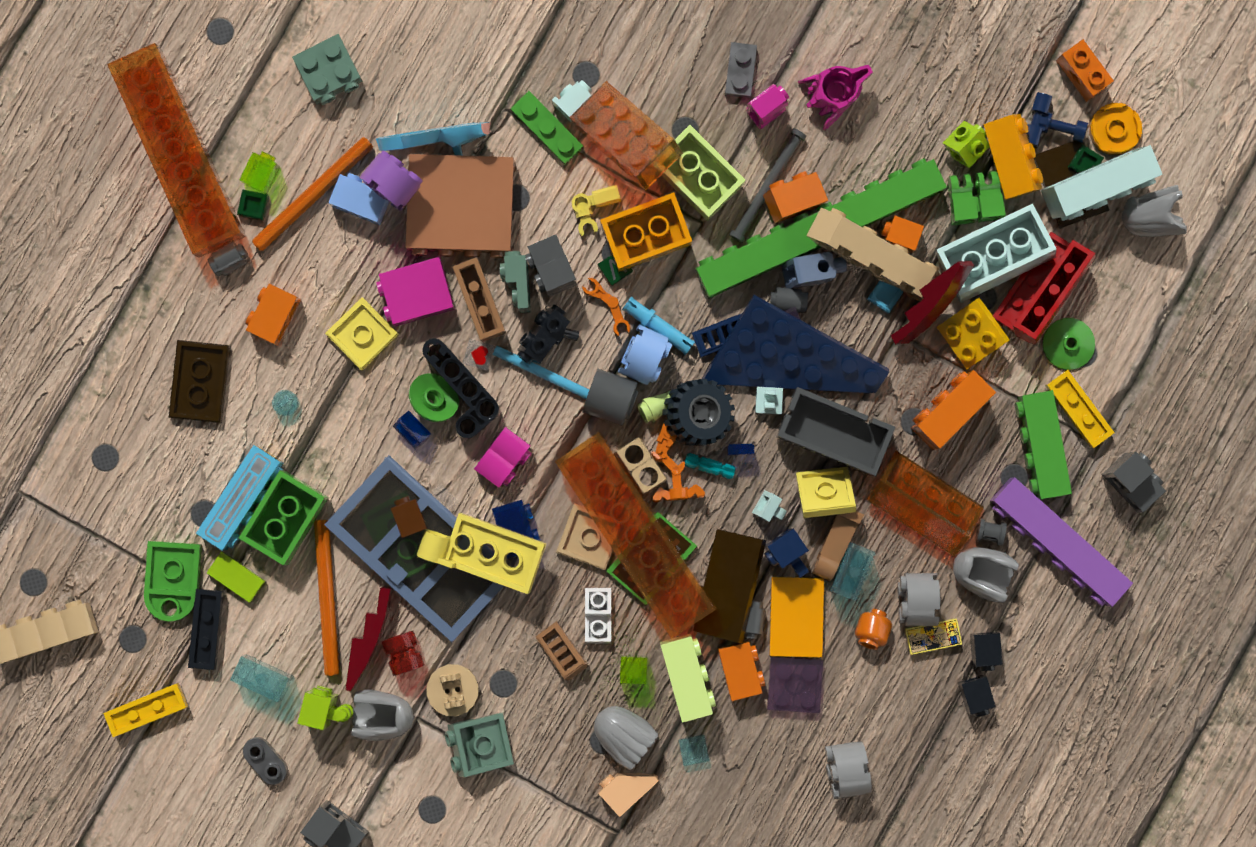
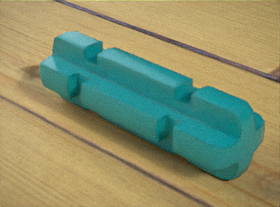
M688 453L685 459L686 467L693 469L696 467L699 471L717 476L720 474L727 479L734 477L736 470L734 465L727 463L723 465L720 461L706 457L699 458L698 455Z

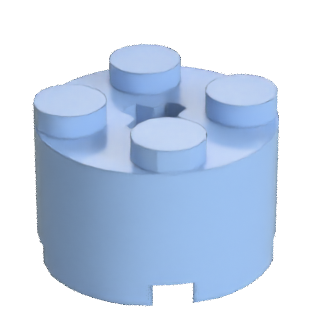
M638 325L636 330L640 333L636 337L632 336L621 361L622 364H625V367L619 368L618 373L648 385L649 382L657 381L662 369L658 365L661 358L663 359L668 356L672 343L668 342V337Z

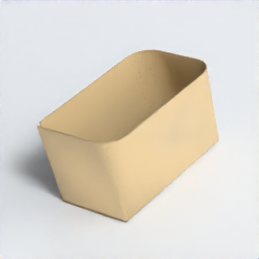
M639 437L615 451V455L641 493L648 494L666 481L664 472ZM637 445L643 450V459L639 463L632 464L626 460L625 451L629 446ZM651 467L657 471L658 480L654 485L646 486L641 483L639 475L644 468Z

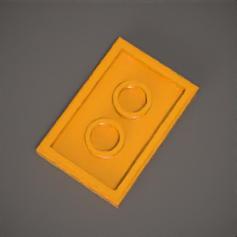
M771 577L769 656L822 657L823 578Z

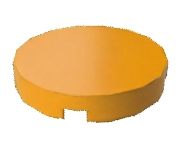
M1110 103L1102 106L1093 115L1089 124V135L1093 144L1100 151L1109 155H1121L1129 152L1140 140L1142 122L1139 114L1128 107V105Z

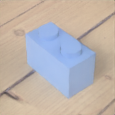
M348 173L347 177L339 175L328 203L336 209L380 226L390 201L383 199L366 184L362 183L359 176Z

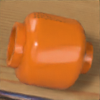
M872 609L871 612H864L860 615L855 629V637L859 640L858 643L861 646L878 650L879 647L887 644L892 630V622L886 618L887 614L885 612Z

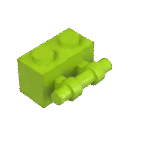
M317 685V688L314 687L305 692L297 724L324 730L331 725L332 720L345 722L350 719L354 714V708L350 704H343L340 707L336 706L338 694L332 693V688Z

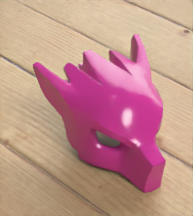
M869 65L853 69L844 66H834L825 69L819 74L798 80V83L813 82L808 88V95L813 94V96L806 104L807 108H822L819 112L820 116L832 113L823 126V130L826 131L859 97L863 82L874 73Z

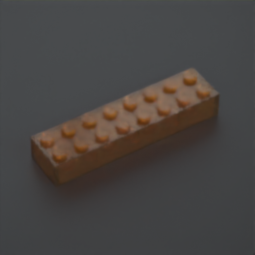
M153 43L108 63V68L192 254L200 258L224 247L232 241L235 242L246 237L162 49L156 43Z
M598 432L555 461L671 639L718 609L602 433Z

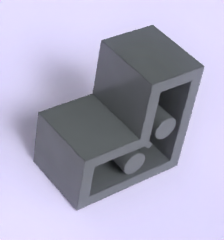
M556 234L527 246L530 253L525 256L531 269L537 268L539 274L534 277L541 293L546 291L548 297L577 285L574 273Z
M1137 452L1124 453L1101 474L1137 513L1145 512L1166 492L1162 487L1163 481L1153 473L1154 470L1150 467L1152 462L1142 452L1139 454Z
M326 800L319 806L300 833L304 835L303 840L312 847H324L325 845L328 847H357L368 833V830L330 801Z

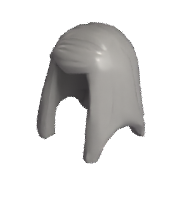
M1178 185L1138 198H1129L1122 212L1123 225L1130 233L1140 237L1186 234L1187 225L1183 223V218L1171 213L1174 203L1183 198L1182 190L1179 191Z
M973 547L963 550L956 556L953 572L957 581L972 593L988 601L1004 603L1008 596L1006 595V587L1009 586L1011 577L1014 575L1013 570L1017 571L1019 564L1004 552Z
M377 690L356 691L354 695V705L356 707H354V718L352 720L354 726L352 728V736L367 741L389 740L402 736L411 728L414 720L413 711L409 703L403 698Z
M619 706L605 708L598 713L594 721L595 735L600 744L618 764L629 770L635 767V763L640 762L641 757L646 754L648 748L658 738V733L645 719Z

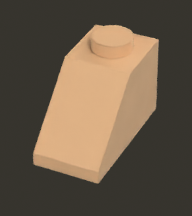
M617 773L614 777L609 774L599 783L601 789L598 794L621 817L659 781V778L655 774Z

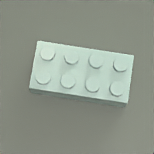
M1149 145L1129 151L1041 190V193L1052 219L1071 220L1083 215L1082 209L1087 211L1108 204V198L1109 200L1119 199L1131 194V188L1136 190L1148 187L1156 183V177L1163 174L1153 149Z
M1031 204L937 249V257L944 271L958 261L973 262L974 267L957 294L960 303L1056 258L1057 249L1034 205Z

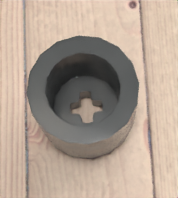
M598 368L582 412L623 426L625 419L629 420L637 398L638 390L636 388L638 383Z

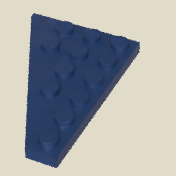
M753 295L702 379H707V381L713 380L718 382L717 385L789 389L799 387L807 390L876 393L889 374V368Z

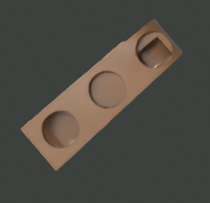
M856 511L835 515L817 556L812 574L828 581L832 580L864 514Z

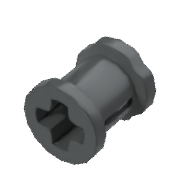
M980 518L975 541L986 540L996 542L998 546H1002L1007 524L1003 522L1000 525L985 522V519Z

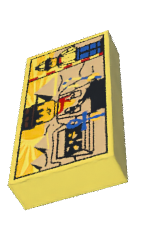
M957 618L939 621L938 626L905 628L910 655L962 645Z

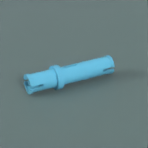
M632 296L622 309V311L641 323L640 325L668 337V342L672 343L674 347L685 355L695 343L694 340H691L657 316L655 310H649L633 299Z

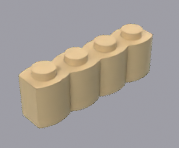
M80 599L65 604L67 609L57 612L56 608L40 612L41 617L32 620L31 616L15 620L16 625L7 628L6 624L0 625V664L98 633L90 603L82 604Z

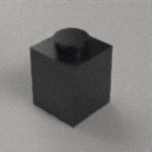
M1000 633L970 634L973 666L980 667V671L996 670L995 666L1003 665Z
M980 675L958 682L966 711L970 715L975 714V717L985 716L991 713L990 709L996 707L987 676Z

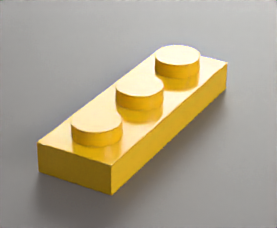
M1069 370L1064 371L1045 385L1049 391L1053 390L1055 400L1092 449L1115 433Z
M176 683L103 714L112 737H116L187 708L188 704L180 684Z

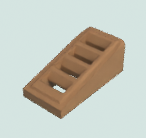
M557 621L535 636L565 680H571L589 666ZM558 632L560 636L547 644L546 640ZM564 641L566 645L554 653L552 649ZM570 650L572 654L562 661L558 659ZM576 659L578 663L566 670L565 666Z

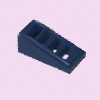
M741 314L692 332L700 357L720 350L725 342L721 328L726 326L728 334H730L733 329L731 324L736 323ZM716 330L721 344H715L711 331ZM701 335H707L711 348L706 349Z

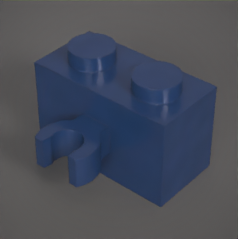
M794 528L788 529L765 545L767 551L764 555L772 566L775 567L777 565L783 569L791 564L800 578L809 572L799 558L809 550Z

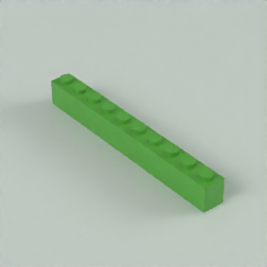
M925 158L913 163L911 165L912 169L903 173L902 169L889 174V180L885 182L873 181L864 186L865 191L858 194L855 191L849 192L840 197L841 202L834 205L831 202L825 203L816 208L818 212L808 216V213L801 214L793 219L794 223L787 227L782 223L769 230L771 234L763 238L758 234L747 239V245L739 249L736 245L722 251L723 256L715 260L713 256L698 262L700 266L695 271L708 299L769 272L792 258L801 257L821 248V246L816 245L807 237L821 208L828 211L835 208L845 213V218L861 227H867L943 192L947 186L935 160L927 162Z

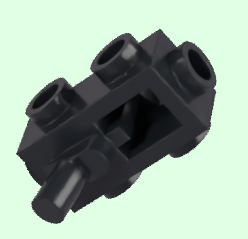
M553 304L551 308L539 312L534 320L536 323L531 331L525 332L519 341L521 345L517 349L519 351L517 356L528 364L531 362L541 364L554 344H560L563 338L577 341L579 331L566 328L570 323L564 317L566 312Z

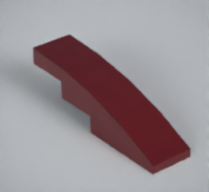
M958 261L919 290L924 299L905 312L909 323L891 335L895 345L912 342L946 310L973 269L974 264L972 261Z
M380 588L377 613L367 612L363 637L355 636L352 638L346 691H352L356 687L376 651L388 617L393 588Z

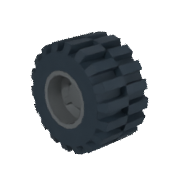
M698 379L681 383L676 386L677 389L670 391L669 395L671 398L665 399L664 404L668 405V408L663 409V415H667V420L664 421V424L671 427L668 431L670 435H677L675 440L680 443L685 442V445L700 446L716 443V440H721L725 437L724 432H729L732 428L729 422L734 421L735 416L731 415V411L735 410L734 404L730 405L729 400L732 397L730 394H724L726 389L723 386H717L718 382L713 380Z

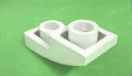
M585 588V644H611V588Z

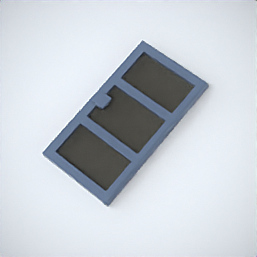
M390 455L384 458V461L324 524L451 642L457 638L504 587L501 584L457 568H449L417 556L425 530L436 531L451 537L457 517ZM409 496L410 500L416 499L427 529L402 538L391 508L395 507L394 501ZM466 535L459 536L457 540L458 546L466 550L470 546V540ZM485 544L482 547L483 556L488 559L494 556L495 552Z

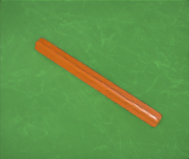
M365 137L358 140L252 239V243L256 248L264 251L337 182L340 174L345 175L373 149L372 144Z
M316 520L314 522L324 674L326 676H335L339 674L330 530L324 525L328 520Z

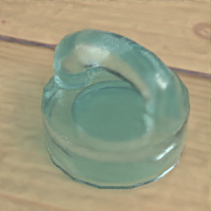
M281 390L274 395L272 407L279 415L290 416L298 410L299 399L292 391Z

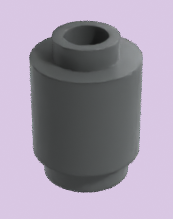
M232 241L212 253V257L207 260L217 277L221 275L226 276L247 264L245 258L248 257V253L241 243L237 245Z
M777 287L776 292H771L770 304L790 315H800V313L807 312L808 292H802V289Z
M752 601L744 638L757 639V634H763L765 609H762V602Z

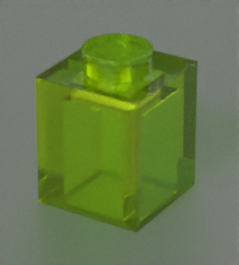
M263 151L260 155L252 152L239 180L257 191L268 194L280 166L275 162L276 158Z
M621 655L620 683L646 684L647 656Z

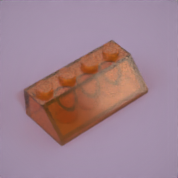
M897 450L874 483L866 499L954 557L970 539L984 508Z

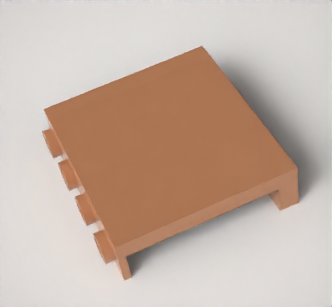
M409 154L408 171H412L423 180L420 184L421 187L407 203L406 249L412 251V255L427 256L428 252H438V256L452 257L454 252L464 253V257H480V253H490L491 258H504L505 252L512 251L514 157Z

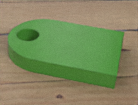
M148 541L144 601L149 612L156 618L163 621H177L187 617L194 610L196 589H199L202 544ZM169 600L173 601L177 606V611L172 616L167 615L163 609L164 604Z

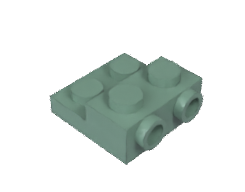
M339 34L292 57L316 104H328L335 100V95L343 91L349 93L359 87L358 84L363 82Z
M520 251L505 252L504 263H500L502 282H506L508 288H517L512 289L514 307H518L520 313H531L527 258L525 255H521Z
M503 713L447 725L448 731L445 732V741L448 747H452L454 757L450 758L451 768L454 773L458 772L459 777H468L514 764Z

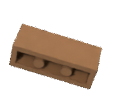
M476 257L452 266L481 342L483 343L507 334L478 258Z

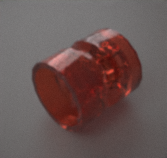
M414 630L381 641L385 654L391 657L388 663L393 676L425 666L421 651L415 648L418 645Z

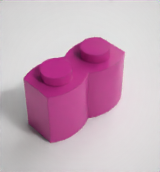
M772 84L747 103L746 112L761 130L786 111L789 96L782 86L777 87L775 84Z
M505 427L474 470L498 488L502 484L508 486L516 475L513 472L514 468L518 463L523 466L532 454L528 451L531 445Z

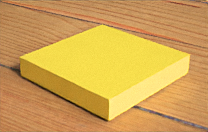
M363 297L325 333L361 371L399 336Z
M848 467L796 472L803 518L856 512V503Z

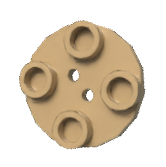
M447 664L438 668L430 676L426 695L430 705L438 713L445 716H459L467 713L475 705L478 698L479 685L475 675L469 668L459 664ZM456 687L460 688L459 692L455 690ZM445 689H449L450 692L446 693Z

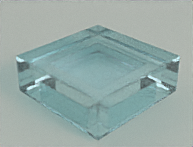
M704 734L679 739L684 766L709 761Z

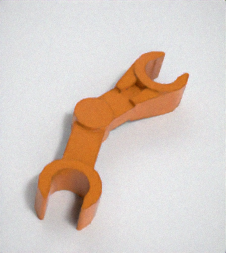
M588 278L589 281L596 285V288L593 291H588L582 286L583 292L602 300L608 305L615 321L613 330L618 337L620 336L617 331L619 324H625L629 333L630 324L623 319L618 299L608 294L596 279Z

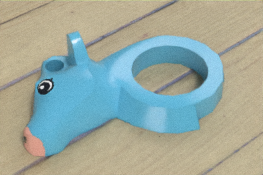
M491 122L466 123L379 137L376 138L379 151L398 150L444 142L452 147L455 155L463 156L461 145L478 140L491 132Z

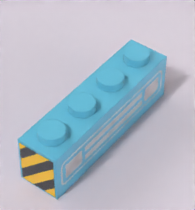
M253 445L196 534L222 551L228 550L229 547L233 549L239 541V531L243 525L246 526L253 515L252 511L261 502L267 492V488L275 479L279 470H283L281 467L284 462L260 446Z

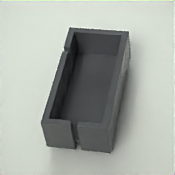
M797 387L786 410L791 412V414L784 415L776 438L867 475L876 476L895 426L875 418L870 419L869 423H865L868 415Z

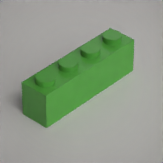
M1053 390L1019 396L1018 402H1015L1017 417H1021L1023 428H1020V438L1022 443H1026L1027 454H1024L1026 468L1031 469L1030 491L1039 499L1072 494Z

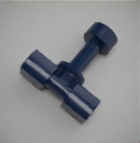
M1037 92L1032 107L1033 118L1031 124H1027L1028 133L1026 134L1029 143H1032L1034 148H1038L1041 134H1047L1049 129L1074 135L1073 141L1083 143L1088 122L1078 120L1077 125L1052 119L1053 113L1048 112L1052 96Z

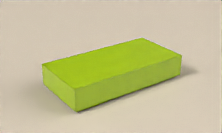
M223 551L220 552L207 571L208 575L249 603L265 583L263 578Z

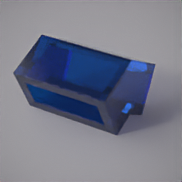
M407 411L393 425L395 430L415 450L433 435L411 411Z

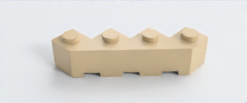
M823 208L820 209L807 234V237L816 245L836 252L848 263L870 271L878 280L901 289L908 297L919 302L924 299L919 290L940 275L938 272L939 267L930 262L924 263L908 254L906 248L898 244H890L878 237V233L873 229L857 225L845 218V213L835 208H832L831 211Z

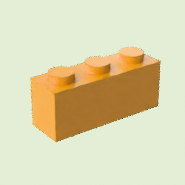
M1012 114L983 124L1005 200L1043 189L1041 185L1043 183V176L1040 169L1036 168L1034 161L1036 157L1035 149L1032 143L1028 141L1026 134L1028 133V125L1026 120L1021 117V114Z

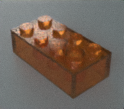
M607 81L569 117L583 136L645 190L683 154L674 138Z

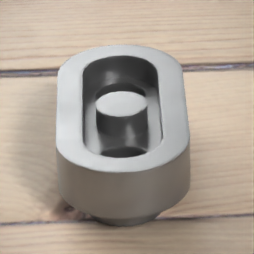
M254 737L245 743L243 747L244 758L266 783L278 784L286 778L288 773L286 762L266 739ZM253 747L260 749L259 756L252 754ZM270 767L277 769L276 776L269 774Z

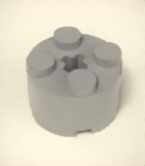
M904 573V576H900V582L897 584L898 598H902L903 602H901V608L898 609L899 623H904L905 626H938L940 617H935V610H940L939 580H936L937 573Z
M863 742L825 746L827 762L831 763L826 764L828 780L834 782L831 784L833 799L871 793V776L867 769L868 758Z

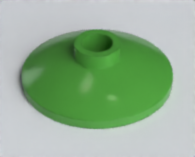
M1075 318L1057 320L1048 327L1043 337L1045 356L1054 366L1060 369L1073 370L1082 367L1091 359L1095 350V338L1091 329L1084 322ZM1069 338L1075 341L1073 348L1067 346L1066 342Z
M432 373L420 375L412 382L409 388V401L412 408L418 415L428 421H446L458 409V394L440 375Z

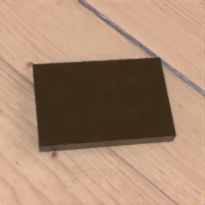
M1072 141L1036 154L1034 161L1036 168H1039L1042 173L1044 188L1078 174L1069 169L1068 165L1080 145L1083 144L1085 146L1084 141L1083 143ZM1108 204L1087 211L1082 209L1084 214L1071 220L1062 221L1061 218H1056L1059 229L1108 212L1110 210Z
M177 340L168 418L222 423L231 346Z

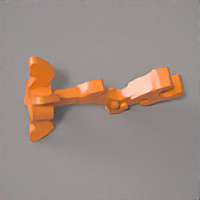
M663 424L657 438L656 452H651V455L655 461L662 462L671 471L673 489H668L667 491L660 487L653 496V502H661L662 498L666 501L691 499L695 495L697 498H704L705 491L700 486L695 484L691 488L682 487L681 472L685 468V462L683 461L677 465L667 455L668 450L676 441L677 435L671 436L667 431L668 426Z

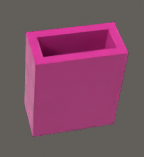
M440 257L379 274L380 281L376 282L380 297L385 296L387 306L383 307L387 322L392 321L395 327L455 310Z

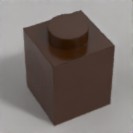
M409 496L394 501L395 507H392L391 511L402 538L427 529L416 499L410 500Z

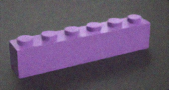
M1015 477L1009 478L990 500L994 505L992 509L1003 519L1007 516L1014 523L1012 525L1014 530L1022 536L1027 534L1034 540L1031 544L1042 554L1046 551L1053 557L1051 562L1059 570L1064 571L1066 569L1072 574L1071 580L1081 589L1086 587L1093 594L1090 597L1101 607L1104 604L1113 607L1133 584Z

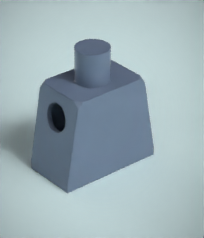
M831 252L795 257L781 265L785 286L792 289L827 283L835 279L836 274L847 271L846 260L842 257L833 258Z

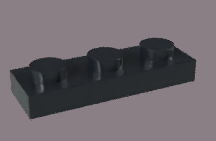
M196 589L188 668L216 670L224 591Z

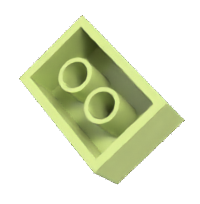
M691 125L653 161L652 165L707 221L746 181Z
M687 634L660 642L682 723L712 715V707H716L712 690H706L704 682L709 681L704 663L699 665L697 656L702 655L698 639H692L691 635Z

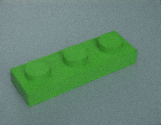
M530 91L510 108L564 165L584 148Z

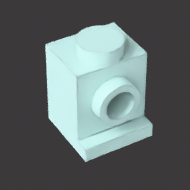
M583 80L577 81L573 86L569 84L562 90L560 99L555 96L552 99V104L563 116L572 122L593 101L590 94L592 89Z

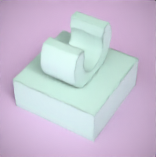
M756 387L755 413L781 415L783 388Z
M764 490L752 513L770 522L773 516L783 520L787 511L779 507L782 501L780 497Z

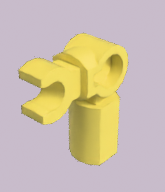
M617 185L592 191L590 196L580 193L573 197L572 207L576 218H580L581 221L578 226L581 236L585 235L583 227L586 224H591L594 232H598L597 223L590 216L593 214L591 206H596L597 209L621 202Z

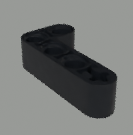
M436 338L429 339L423 345L424 357L470 407L457 420L456 431L461 437L473 438L498 416L499 405L445 343ZM432 344L434 346L440 344L439 352L443 357H446L448 353L451 358L443 361L440 367L437 366V363L441 362V360L435 355L429 356L431 352L429 347ZM450 363H456L460 368L459 374L453 378L448 377L445 373L446 366ZM468 382L475 383L477 386V393L473 397H466L463 393V386ZM482 403H493L495 406L493 415L485 417L481 414L480 407ZM465 419H471L475 423V430L471 434H465L461 430V423Z

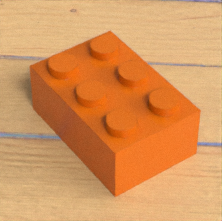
M974 370L967 373L963 371L956 375L949 383L952 387L948 391L945 389L943 392L938 393L931 401L933 406L930 409H923L913 418L912 421L915 424L911 429L932 450L940 449L996 393Z

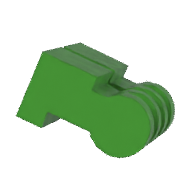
M989 171V185L985 183L982 172L976 173L975 188L978 197L972 194L973 183L971 182L970 174H963V188L959 186L956 175L948 177L951 226L975 223L977 219L978 223L997 221L1005 217L1003 195L997 171Z

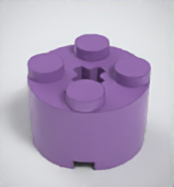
M383 150L381 153H378L359 178L380 197L392 202L391 205L401 211L421 187L420 184L423 180L412 171L409 172L404 168V164L399 159Z

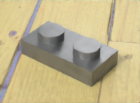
M731 42L725 95L751 98L757 45Z

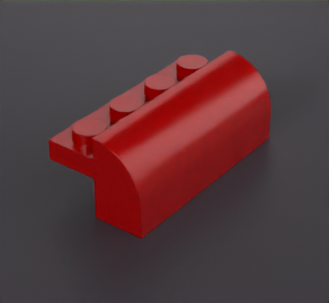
M1050 232L1049 236L1057 249L1056 258L1021 274L993 314V317L999 324L1030 344L1037 343L1095 259V253L1075 240L1069 243L1053 232Z

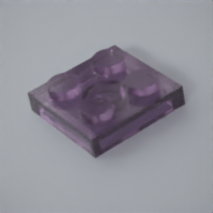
M770 656L767 710L820 713L823 660Z

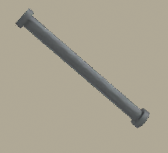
M793 128L791 131L792 136L754 200L735 231L732 230L729 234L735 240L743 243L746 231L765 201L763 195L770 190L769 185L778 180L799 143L807 137L798 129Z

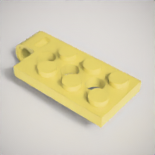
M458 513L451 537L432 530L424 531L417 556L449 568H457L525 594H530L547 543L472 516ZM461 535H466L470 540V546L466 550L458 546L457 540ZM485 544L492 545L495 550L494 556L490 559L485 558L482 554V547ZM510 552L517 554L519 557V564L514 568L510 567L506 562V557Z

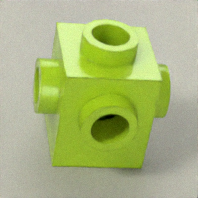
M963 121L943 142L952 158L968 168L990 147L989 142L985 138V130L978 124L973 126L966 121Z

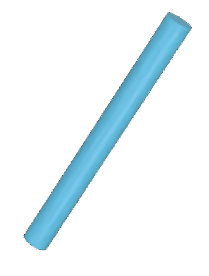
M496 346L493 352L494 356L584 399L587 398L590 389L533 362L528 364L516 354Z

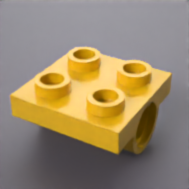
M980 297L937 326L939 332L966 369L1010 340Z

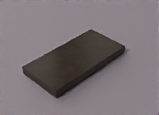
M720 529L716 530L693 631L743 644L767 540Z

